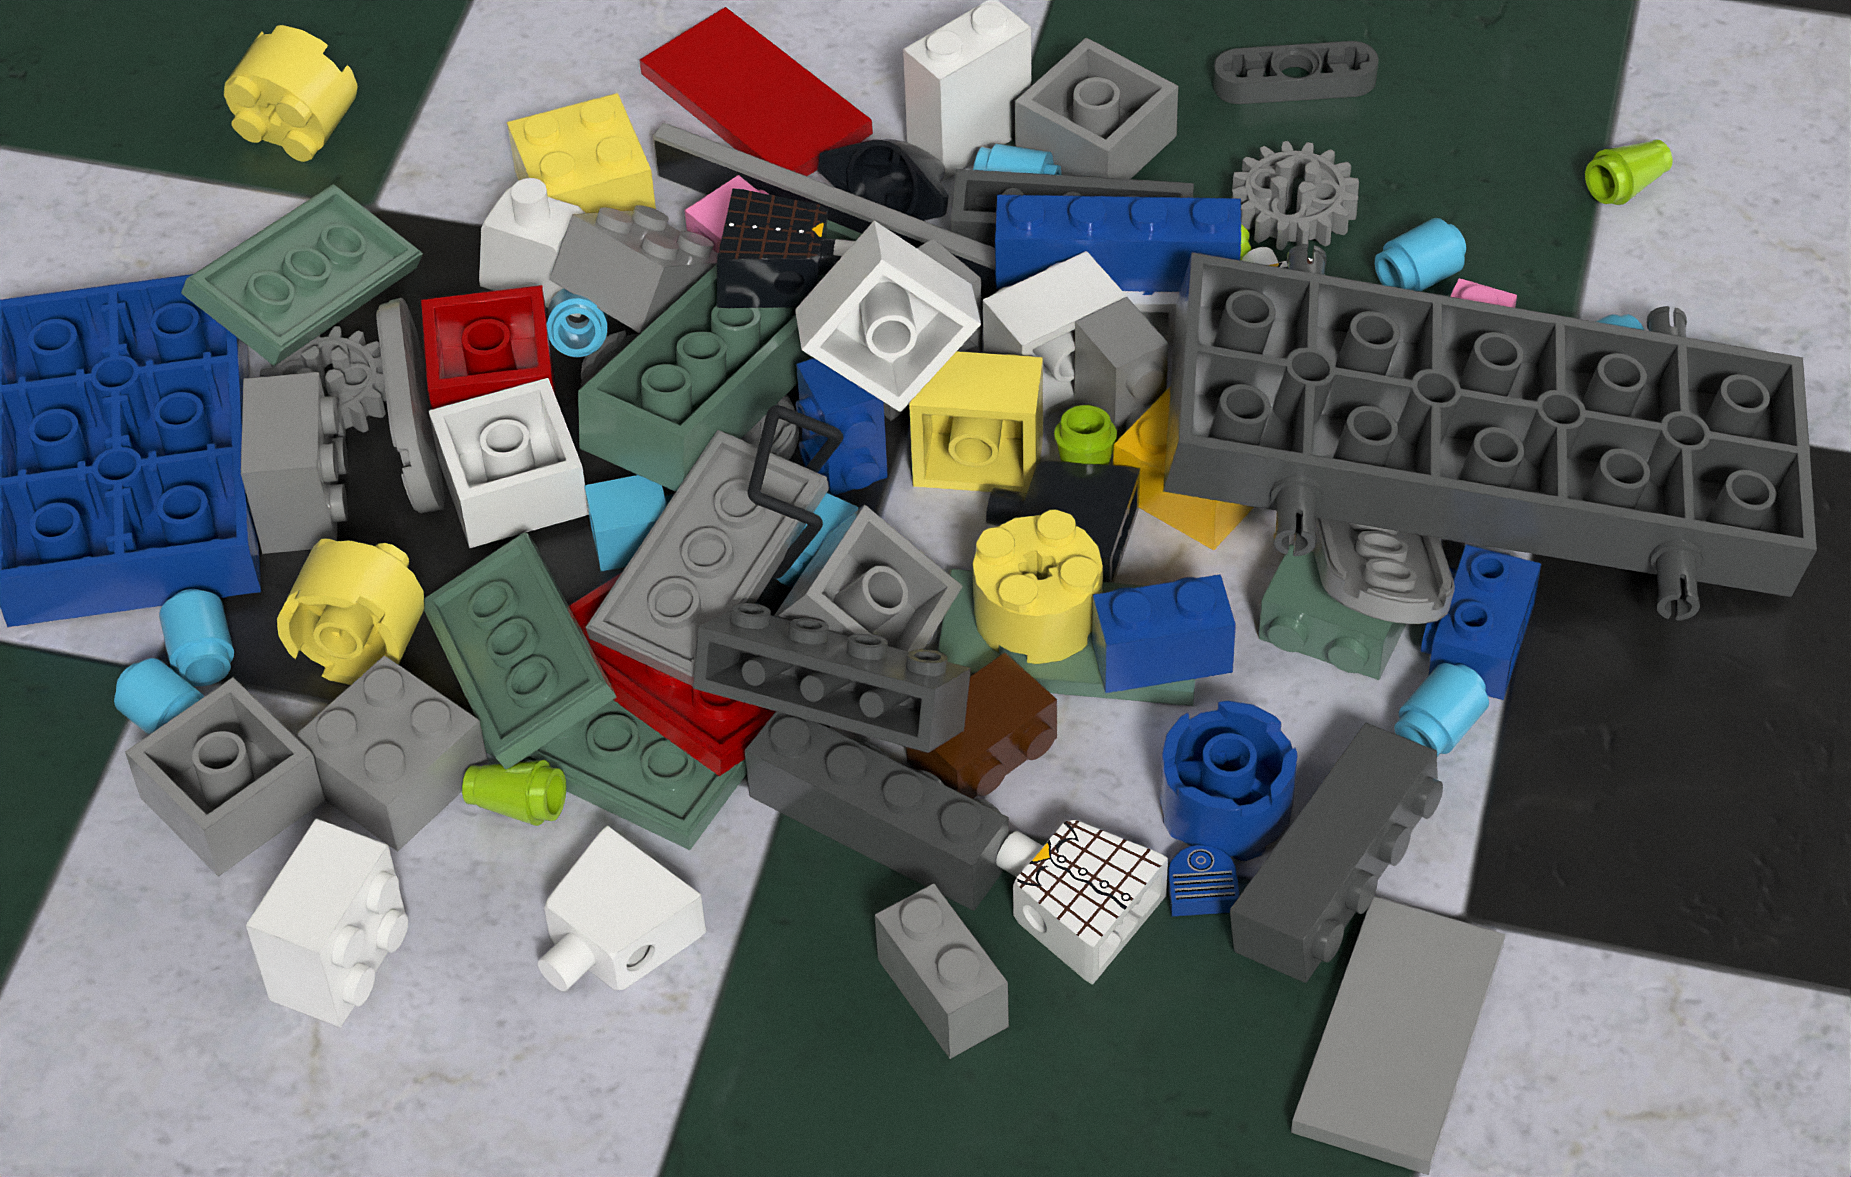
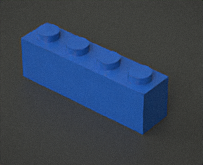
M997 195L995 231L996 289L1013 286L1045 271L1055 263L1064 262L1087 251L1122 291L1180 292L1192 252L1240 260L1241 199Z

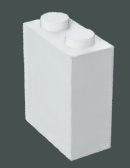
M987 0L903 49L907 142L927 151L944 164L945 174L943 181L956 174V169H964L973 164L981 147L992 149L995 144L1005 145L1015 139V101L1031 87V27L998 0Z

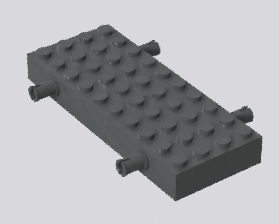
M1308 244L1297 245L1290 249L1287 254L1288 269L1191 253L1176 307L1163 492L1276 510L1274 546L1282 554L1287 555L1289 535H1294L1293 556H1302L1313 551L1316 546V535L1314 532L1315 517L1656 574L1658 613L1664 618L1669 619L1671 616V601L1675 600V620H1685L1695 616L1700 608L1697 582L1792 597L1817 551L1803 357L1687 338V317L1681 309L1676 307L1673 312V327L1670 326V307L1663 306L1654 309L1647 316V331L1325 275L1327 255L1323 249L1316 245L1313 248L1312 264L1307 263Z

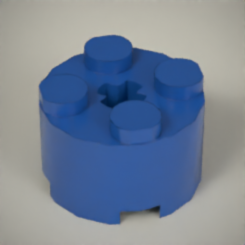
M1221 701L1218 702V709L1215 711L1203 712L1189 719L1188 712L1177 720L1166 734L1161 768L1160 803L1164 814V825L1171 837L1181 840L1190 846L1207 845L1216 847L1224 851L1229 857L1232 856L1239 861L1245 862L1262 856L1266 846L1277 840L1290 823L1298 754L1296 747L1292 748L1291 741L1281 731V721L1276 716L1253 704Z

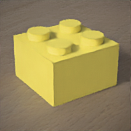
M618 93L507 122L514 169L518 181L525 178L541 180L546 185L548 197L576 205L585 213H598L602 207L619 211H633L637 205L656 209L651 168Z
M956 351L909 403L913 487L991 492L994 487L1027 493L1036 467L1040 464L1043 444V357Z

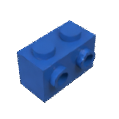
M815 358L796 364L799 390L796 411L834 426L843 434L841 444L818 472L827 477L828 493L835 496L853 489L865 488L873 482L888 478L884 402ZM802 428L803 441L799 443V449L806 468L828 438Z
M1465 545L1458 569L1449 567L1455 590L1448 614L1438 621L1426 624L1421 652L1431 654L1428 676L1439 664H1462L1473 669L1483 679L1487 696L1504 700L1535 604L1541 563Z
M1221 574L1200 578L1185 577L1174 582L1137 588L1123 587L1111 592L1093 595L1092 645L1105 693L1233 673L1236 623Z

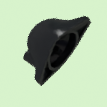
M873 139L820 152L818 172L835 188L922 221L940 218L947 213L949 195L941 183L945 174V166L939 159L918 146L896 139Z

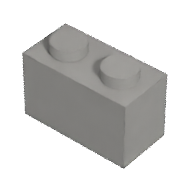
M1128 297L1075 321L1074 404L1076 406H1096L1107 412L1117 430L1116 441L1167 390L1169 343Z
M935 884L875 914L879 962L949 1059L1009 1027L1008 982Z

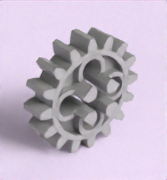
M1289 141L1282 143L1281 152L1274 153L1266 146L1261 147L1259 161L1254 158L1245 157L1242 160V172H1234L1232 198L1241 199V224L1246 229L1255 227L1254 241L1258 243L1266 240L1269 236L1275 238L1276 249L1283 250L1288 241L1296 242L1297 245H1309V240L1316 239L1323 246L1330 245L1331 231L1336 234L1345 235L1348 232L1349 220H1355L1357 216L1358 178L1350 177L1351 165L1349 162L1334 165L1335 151L1330 149L1321 155L1314 154L1313 143L1309 142L1303 146L1302 151H1294ZM1302 177L1304 182H1301L1298 187L1296 213L1286 215V210L1292 204L1293 179Z
M334 326L330 331L329 337H320L319 335L276 366L271 364V368L260 370V377L319 372L324 396L327 397L329 394V397L335 396L339 419V432L334 434L336 438L344 437L346 440V429L352 426L364 433L369 430L366 420L368 415L383 418L386 414L383 401H386L380 344L376 341L366 345L364 333L359 330L347 339L342 337L341 328ZM329 364H333L334 369L328 370L325 375L324 368Z

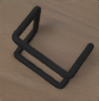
M779 405L769 408L766 414L748 487V497L756 505L808 525L787 550L783 561L771 579H778L784 576L823 526V521L819 515L761 493L778 419L828 438L806 466L807 469L816 473L819 472L843 440V434L838 428Z

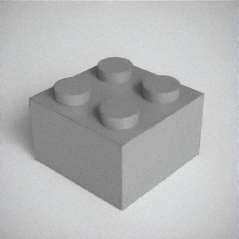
M1086 37L1015 101L1016 147L1051 152L1054 164L1061 166L1062 175L1131 179L1177 136L1178 85Z
M637 205L633 211H619L602 207L598 213L572 214L549 280L573 294L590 299L601 311L638 333H642L717 264L718 253L712 250L714 243L711 240L693 232H680L667 224L669 220L667 215L654 208Z
M319 372L244 378L241 477L262 554L312 550L313 546L321 539L337 541V522L348 520L344 484H338V475L348 474L346 441L344 437L334 438V434L339 432L337 403L335 396H324Z
M864 505L827 535L774 616L790 621L801 618L820 620L829 625V631L847 636L854 634L877 635L885 638L888 641L889 647L909 652L925 648L963 586Z
M385 655L295 735L314 756L325 800L397 852L462 792L463 778L471 765H488L480 721Z
M234 678L219 686L125 751L140 798L218 877L325 801L313 754Z

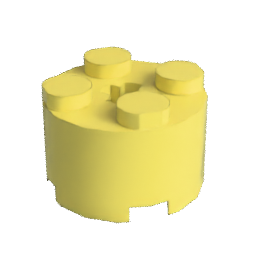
M278 25L271 34L260 32L225 82L224 97L231 112L235 115L231 122L232 127L247 141L257 143L264 140L282 146L288 155L298 161L306 162L312 160L316 152L325 145L356 98L358 85L354 74L348 65L341 72L334 62L323 54L328 45L303 30Z
M1056 509L1046 511L1042 515L1014 518L1000 526L984 530L976 542V554L972 563L973 601L977 630L989 647L998 653L1001 646L1010 652L1027 655V663L1031 664L1062 661L1082 651L1088 644V635L1092 632L1093 595L1102 593L1103 565L1100 552L1085 530L1076 526L1075 519L1071 514Z
M321 539L313 546L277 617L278 636L288 653L296 659L299 651H302L312 661L325 667L321 675L322 677L347 685H352L384 655L396 664H399L424 610V591L414 573L407 568L409 565L407 554L393 544L388 543L372 546L349 540Z

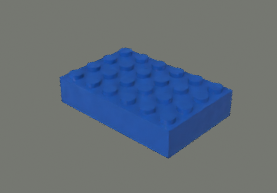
M193 274L0 300V608L7 627L163 606L175 594L187 589L211 592L219 598L261 592L258 536L241 477L244 378H249L248 347L243 341L181 294L186 278Z

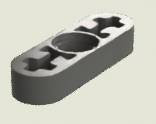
M1358 41L1235 48L1224 51L1216 58L1213 88L1220 99L1232 104L1358 97L1369 93L1376 85L1378 55L1371 46ZM1298 67L1307 70L1310 74L1302 78H1292L1284 75L1282 71L1286 68ZM1326 68L1327 72L1321 73V69ZM1265 72H1270V77H1264Z

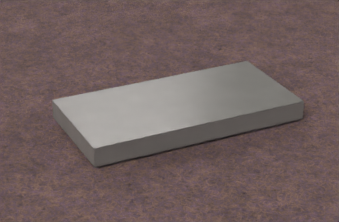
M720 430L716 431L586 626L589 639L693 686L698 626L730 611L732 606L736 604H755L783 561L787 550L806 525L803 522L756 505L749 499L748 487L758 450L757 446ZM770 453L761 493L814 513L829 490L827 477Z
M1374 896L1368 907L1295 1111L1291 1133L1429 1175L1503 950L1506 934Z

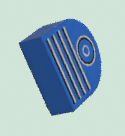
M1194 845L1181 850L1174 856L1168 872L1171 917L1230 913L1231 907L1240 895L1236 867L1232 859L1224 851L1213 846Z

